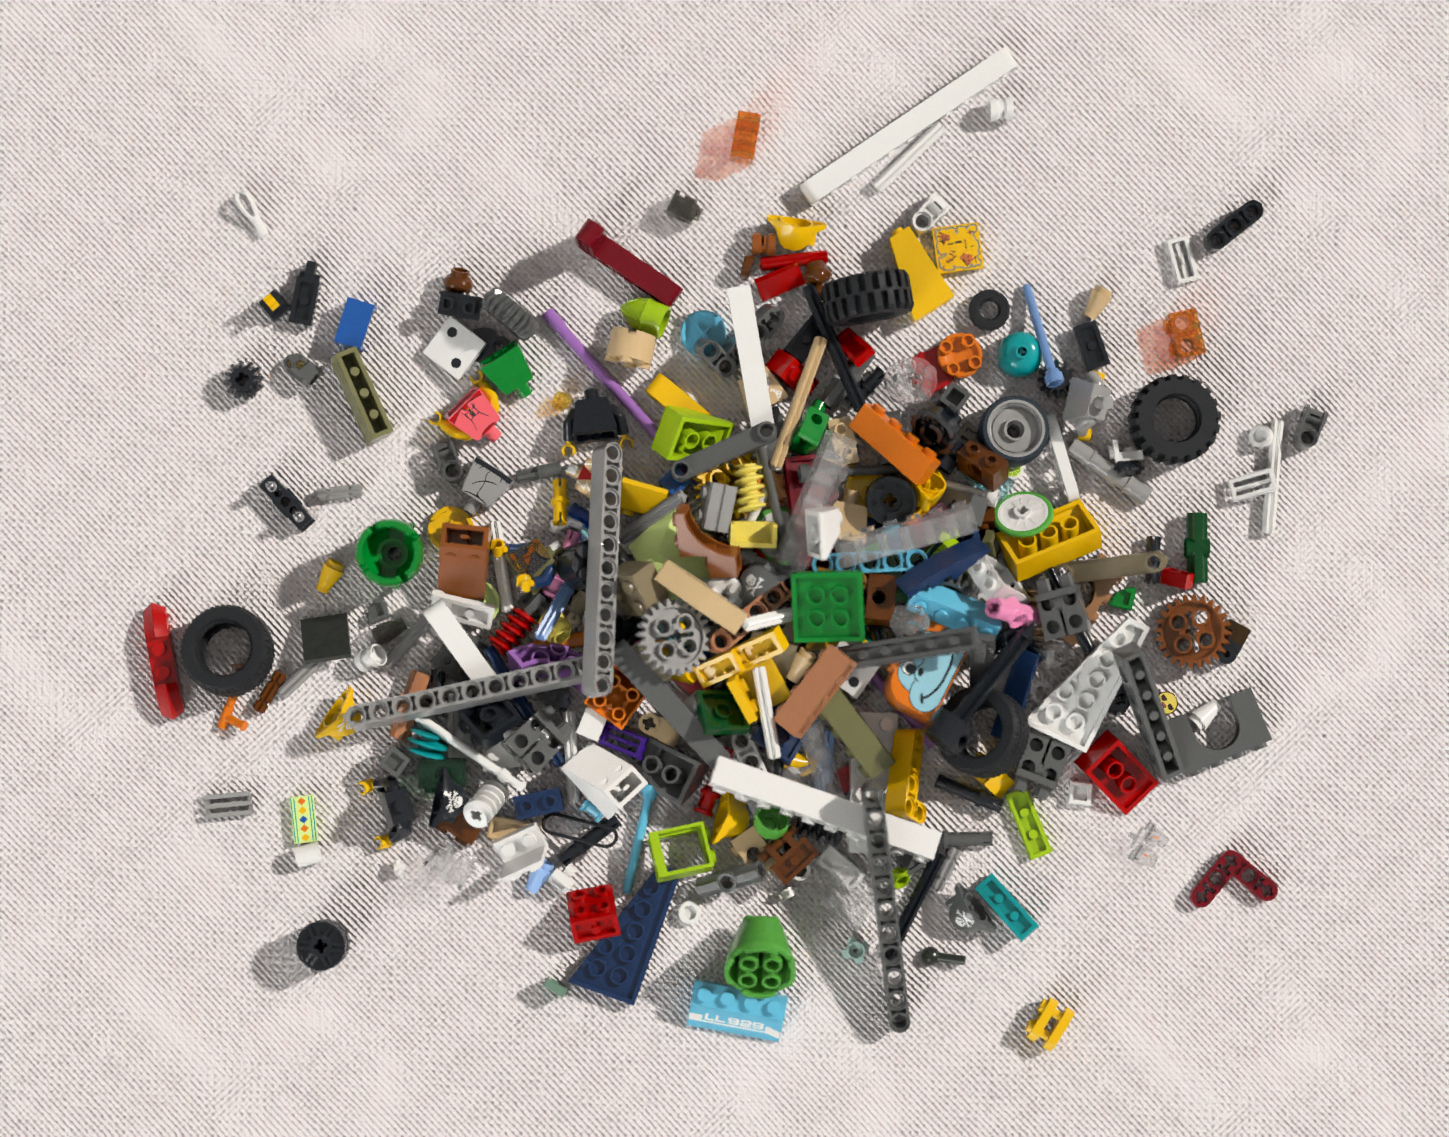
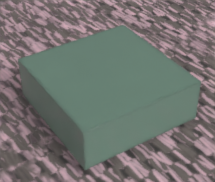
M548 977L543 987L562 998L568 990L567 986L551 977Z

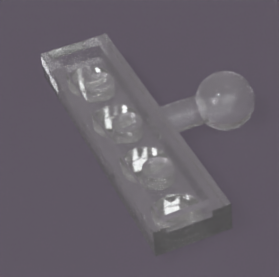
M817 717L801 738L808 765L798 769L793 766L784 769L782 777L798 783L801 777L812 774L817 790L845 799L821 719Z

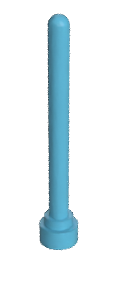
M649 783L641 790L644 799L622 888L624 894L631 893L652 802L656 799V796H659L655 788Z

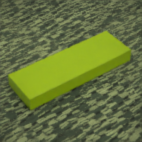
M1028 789L1025 793L1015 790L1005 794L1004 796L1030 860L1053 852Z

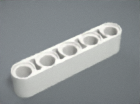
M439 599L422 611L470 680L496 675L442 599ZM494 684V685L491 687L490 691H491L492 689H494L495 687H496L498 690H501L502 685H500V684Z

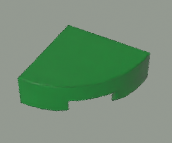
M1126 588L1118 591L1112 596L1108 606L1132 611L1137 588Z

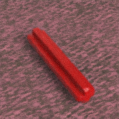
M826 250L761 257L760 267L762 271L776 270L794 262H797L799 267H802L815 260H822L827 264L828 253Z

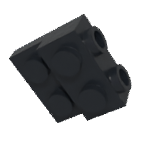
M495 687L490 692L497 693L499 690ZM507 700L457 711L459 718L457 724L464 735L469 733L476 749L481 747L485 752L505 740L503 733L522 722L521 715Z

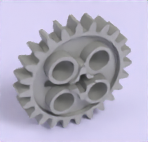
M666 599L663 600V604L661 602L655 603V608L650 607L647 609L649 615L644 614L641 616L645 623L637 624L642 629V632L636 633V636L641 637L642 641L636 643V645L643 646L644 648L639 654H646L648 656L644 661L645 663L653 662L652 670L660 667V674H664L668 670L669 676H673L675 673L678 676L684 675V670L687 673L692 672V666L695 668L700 666L698 660L706 659L702 652L710 651V648L705 646V643L711 640L705 636L706 633L711 631V629H704V625L708 621H701L699 618L703 613L698 612L695 614L693 606L687 608L688 603L683 601L679 604V599H674L672 602ZM680 618L685 621V629H682L679 625ZM658 622L664 627L663 633H660L657 629ZM692 632L691 637L659 643L655 642L656 638ZM685 641L690 645L689 652L684 650ZM663 645L668 649L667 657L662 653Z

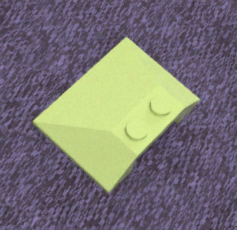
M677 509L650 526L628 545L636 561H652L657 572L664 562L669 559L698 579H713L709 576V569L705 568V557H680L679 548L675 547L677 531L676 527L672 524V515ZM701 528L708 536L715 539L707 529ZM666 588L671 600L680 598Z

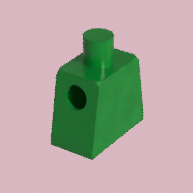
M517 339L479 362L482 372L505 395L515 390L519 397L524 399L532 393L527 382L533 378V375Z
M814 400L812 406L802 411L789 447L790 451L799 456L807 455L818 447L830 418L824 413L827 405L823 401Z

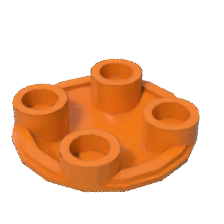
M953 333L945 337L940 343L937 351L938 363L941 369L949 376L967 378L973 375L982 365V348L972 334Z

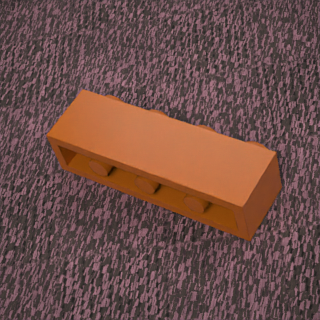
M877 403L864 404L849 424V427L915 485L926 484L941 464L936 458L937 454L930 448H924L918 443L920 440L917 436L903 430V425L897 419L887 416L885 414L886 410Z

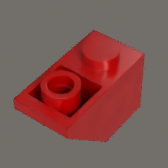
M778 348L765 366L777 379L795 392L804 366L795 357ZM816 378L813 380L808 396L819 384Z

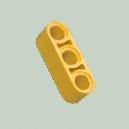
M658 373L644 390L664 408H666V405L683 407L710 415L702 406L661 373Z

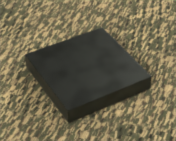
M347 613L301 620L305 665L352 657Z

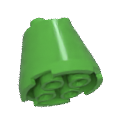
M748 915L743 918L742 923L737 929L725 961L724 975L728 985L731 984L740 990L741 995L751 998H770L776 996V992L783 990L787 986L791 987L794 983L796 963L784 929L777 917Z

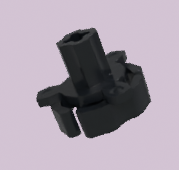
M951 404L945 409L935 405H931L928 408L923 407L911 419V433L919 438L920 441L918 443L921 445L928 444L926 447L933 450L937 456L940 454L953 455L957 452L956 446L960 442V437L957 434L960 432L959 424L961 417L958 414V410Z

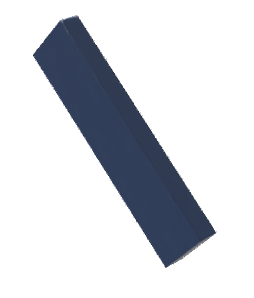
M1026 649L1011 667L1003 692L1016 700L1023 710L1025 709L1041 656ZM997 713L991 735L1000 738L1002 723Z

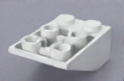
M593 742L588 743L560 768L607 820L613 817L648 784L632 765Z

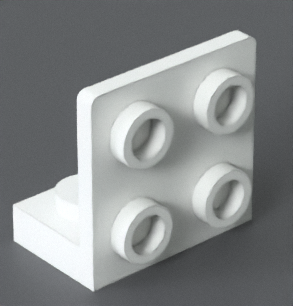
M536 822L494 840L493 845L504 862L500 880L502 882L507 880L514 881L523 873L529 870L534 872L542 867L548 843Z

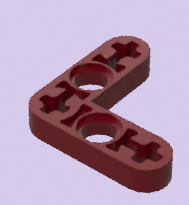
M1225 850L1189 893V899L1197 907L1203 908L1208 906L1231 877L1235 878L1263 901H1271L1276 898L1278 888L1272 880L1238 852ZM1227 855L1231 857L1232 855H1234L1235 857L1233 861L1235 862V864H1229L1225 868V870L1229 871V873L1226 875L1223 870L1217 868V865L1219 864L1221 867H1223L1227 862L1225 856ZM1245 869H1251L1254 872V879L1251 882H1245L1242 879V873ZM1213 872L1220 873L1222 877L1218 885H1212L1209 881V876ZM1260 877L1263 878L1259 881L1262 885L1271 886L1269 889L1272 892L1271 895L1265 894L1262 896L1263 890L1259 886H1255V889L1252 888ZM1205 882L1214 891L1211 893L1207 890L1204 894L1206 900L1204 902L1198 901L1197 903V896L1195 894L1196 892L1202 893L1206 887L1202 886Z

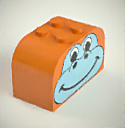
M926 620L906 636L950 630L951 628L931 620ZM967 652L888 664L885 671L889 673L883 685L886 701L895 710L925 725L941 706Z

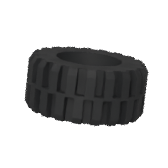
M903 269L868 271L841 277L825 283L821 290L826 321L832 326H853L887 320L911 312L914 306L909 275Z
M1171 374L1166 377L1162 376L1146 385L1136 395L1130 407L1131 413L1128 415V422H1130L1129 432L1135 439L1133 441L1135 446L1143 449V455L1146 457L1150 456L1153 458L1152 461L1157 463L1163 462L1165 465L1185 464L1204 454L1215 442V436L1221 426L1218 424L1219 419H1221V412L1217 411L1216 407L1219 404L1217 399H1213L1210 395L1212 391L1208 387L1204 388L1201 385V381L1197 379L1192 380L1187 375L1177 376L1176 374ZM1171 398L1180 399L1187 403L1195 416V428L1191 435L1177 442L1168 441L1157 432L1153 423V414L1156 407L1162 401Z

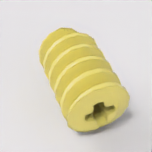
M755 463L733 465L734 468L739 469L734 472V476L741 478L734 482L735 486L741 487L737 490L736 495L742 497L736 500V504L743 506L737 510V513L760 511V508L766 506V503L759 501L765 494L758 492L759 489L764 487V484L757 483V480L763 478V475L756 473V471L762 469V466Z

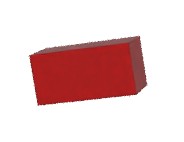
M1171 567L1162 570L1160 583L1184 590L1193 587V573Z

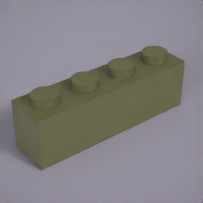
M354 346L336 353L330 359V363L366 444L369 445L388 437L394 430L357 347Z
M839 688L819 714V717L823 722L827 720L832 726L830 731L837 740H843L846 744L844 750L851 759L856 758L861 764L858 769L864 777L868 778L870 776L873 780L895 764L896 761L843 690Z

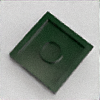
M696 690L694 698L704 735L749 733L750 725L730 690Z

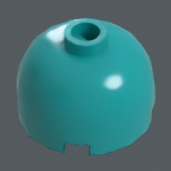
M1018 331L1008 334L1003 338L996 353L998 366L1005 374L1012 378H1023L1032 375L1039 368L1043 357L1036 337L1027 332Z

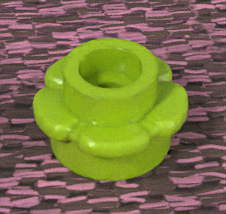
M905 867L892 869L894 887L896 889L905 887L910 881V876L907 873L908 870Z

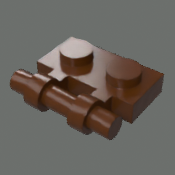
M793 824L788 827L783 836L764 846L765 850L758 855L764 863L770 857L776 861L770 869L785 885L820 854L804 835L797 842L793 839L792 836L799 831ZM787 842L791 848L780 856L777 850Z

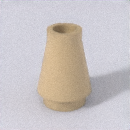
M1096 284L1095 288L1091 289L1083 314L1096 320L1098 315L1112 300L1111 296L1113 293Z
M801 647L799 651H796L786 677L798 684L804 677L807 668L816 663L817 656L810 650Z

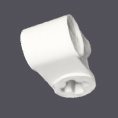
M935 191L914 214L910 222L911 230L918 236L927 234L937 222H940L947 215L952 206H947ZM924 219L927 222V227H918L915 220Z

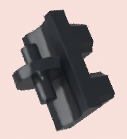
M441 290L438 314L480 321L481 301L483 298Z

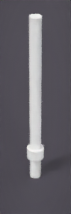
M428 717L414 719L498 776L497 779L502 783H508L521 793L527 786L512 775L513 772L505 767L501 768Z

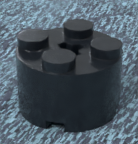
M588 540L567 546L557 560L559 577L572 590L580 591L586 589Z

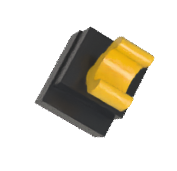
M276 290L271 291L259 302L275 322L291 310L290 306Z

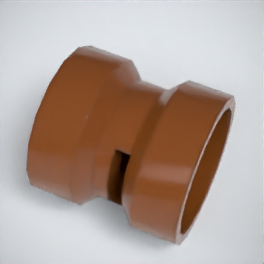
M752 232V256H759L761 253L775 256L776 233L761 235L760 233Z

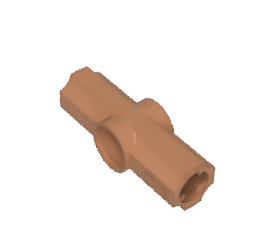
M412 669L406 688L401 695L427 690L431 675ZM409 704L399 706L398 712H406ZM410 720L393 724L389 736L409 742L408 737L411 736V728H414L416 721Z

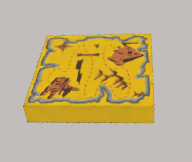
M978 222L931 229L936 266L941 275L984 269Z

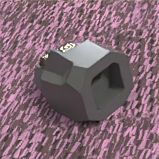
M291 354L283 360L285 370L308 389L323 371L302 354Z

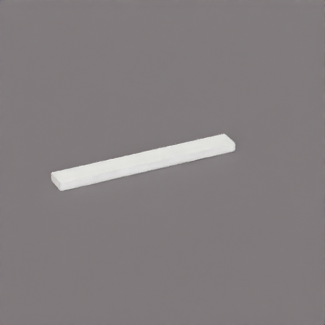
M750 285L727 288L750 426L753 427L765 421L774 424ZM765 428L760 433L764 437H770L773 431L770 428ZM777 438L772 443L766 445L769 462L776 446ZM755 450L757 465H760L758 452ZM771 466V470H772V471L782 469V468H779V469H778V468H775V467H772V466Z

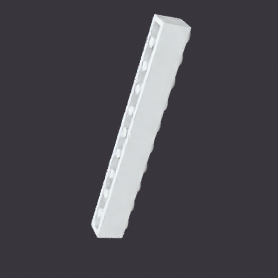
M722 756L716 758L708 785L713 787L712 791L724 795L726 792L735 794L734 798L743 802L752 800L758 802L757 806L770 810L772 807L780 810L779 814L792 818L795 815L801 817V821L806 824L815 825V823L824 825L823 829L837 833L839 830L845 832L847 838L857 841L860 838L866 840L861 804ZM872 813L868 818L871 821H876L881 815ZM885 813L891 853L903 856L905 853L913 856L912 860L924 864L926 861L934 860L942 832ZM874 836L871 841L878 844L884 838L882 836Z

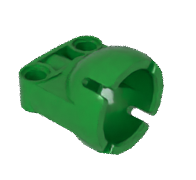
M381 519L361 532L356 543L355 559L358 567L363 571L362 574L369 581L380 586L399 590L401 584L408 582L419 572L424 560V546L418 533L414 530L415 524L398 519ZM393 548H398L401 551V556L396 561H393L389 556Z

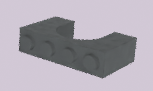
M1251 687L1225 696L1235 720L1236 730L1231 742L1221 749L1211 750L1201 745L1194 735L1186 714L1168 719L1185 772L1182 773L1183 775L1189 774L1190 777L1202 773V768L1210 765L1211 768H1215L1224 764L1223 759L1232 756L1234 760L1245 756V751L1254 748V751L1268 746L1266 742L1272 740Z

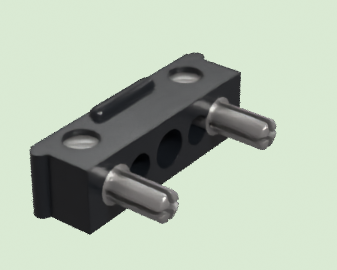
M273 473L259 485L272 499L273 504L286 518H289L302 533L315 522L314 518L302 506V502L289 488H286ZM278 491L282 492L280 497L276 496ZM289 498L291 501L290 505L284 507V499ZM293 508H297V512H295V514H292Z

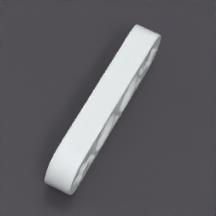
M1054 413L1047 414L1049 423L1048 441L1067 502L1079 500L1078 487L1057 418Z

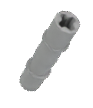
M1077 438L1072 441L1066 450L1067 454L1084 465V468H1090L1101 478L1121 489V493H1125L1141 505L1146 502L1153 491L1134 478L1133 475H1119L1117 470H1114V466H1116L1114 463L1097 454V450H1093Z

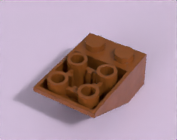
M442 523L438 590L443 591L445 594L466 599H485L492 530L489 527Z

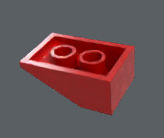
M1106 730L1089 746L1086 753L1083 752L1074 761L1125 815L1159 784L1150 772L1109 730Z

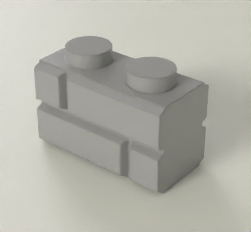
M706 481V484L702 485L700 489L702 504L701 509L698 508L695 514V522H698L697 525L703 529L729 533L738 487Z

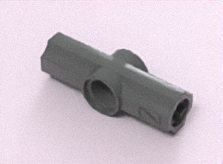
M875 354L859 368L848 360L857 384L862 378L861 375L876 357ZM838 372L835 373L832 382L818 399L823 401L827 405L826 407L833 412L847 395Z
M759 860L740 866H729L725 870L696 878L695 888L698 895L702 898L723 892L731 893L737 888L764 881L766 879V869ZM728 876L733 879V882L728 879Z

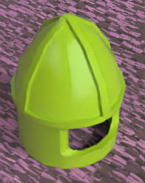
M652 298L631 299L620 306L623 317L633 329L651 334L658 340L662 337L670 318L671 307L656 302Z

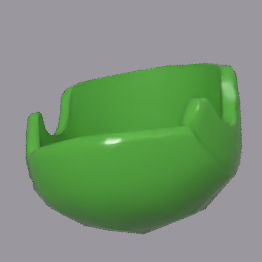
M772 807L770 810L759 808L755 813L753 824L760 836L765 839L775 840L783 836L787 831L789 818L779 814L780 810Z

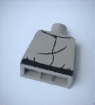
M476 456L461 490L470 496L462 508L472 515H475L481 504L491 509L514 485L515 481Z

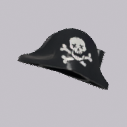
M441 766L429 822L430 828H435L442 821L455 823L456 816L463 812L467 804L468 798L465 789L453 781L448 769Z

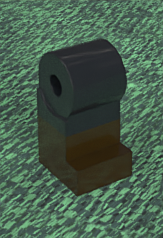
M1227 619L1231 626L1225 628L1232 633L1230 636H1225L1230 645L1223 644L1222 647L1226 653H1217L1220 660L1216 661L1221 664H1230L1236 659L1251 632L1250 629L1232 619Z

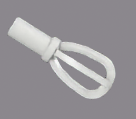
M244 190L238 192L235 195V203L239 209L250 219L249 221L253 223L261 238L269 234L260 219L261 216L258 214V209L252 196ZM245 195L248 198L253 209V216L247 212L240 202V196Z

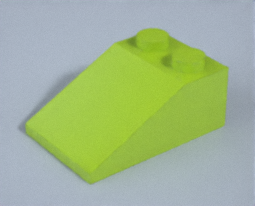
M666 405L651 448L667 460L678 461L730 437L735 424L731 421L687 408Z

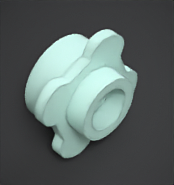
M855 937L848 938V945L842 951V956L845 959L850 958L854 960L856 964L863 963L865 952L869 950L868 943L859 942ZM857 948L858 952L855 953L853 949Z

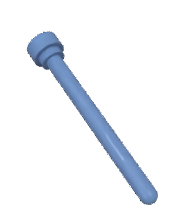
M1024 284L1022 286L1023 294L1047 370L1044 376L1045 383L1049 388L1057 387L1063 384L1065 380L1062 372L1055 367L1032 288L1029 284Z

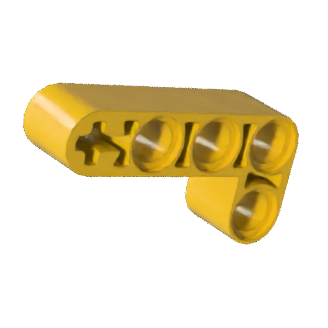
M919 728L897 729L894 734L891 754L896 763L889 769L885 812L916 824H923L927 815L926 807L917 800L924 748V734Z

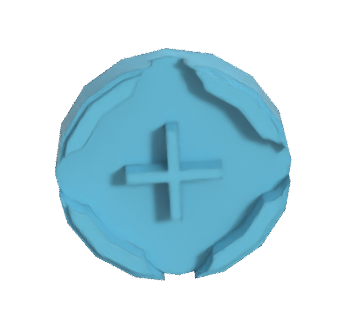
M706 310L695 311L690 314L682 323L680 331L684 347L696 356L694 346L698 339L706 337L722 347L725 344L727 335L725 324L721 318L714 312ZM711 344L705 346L704 355L711 351Z

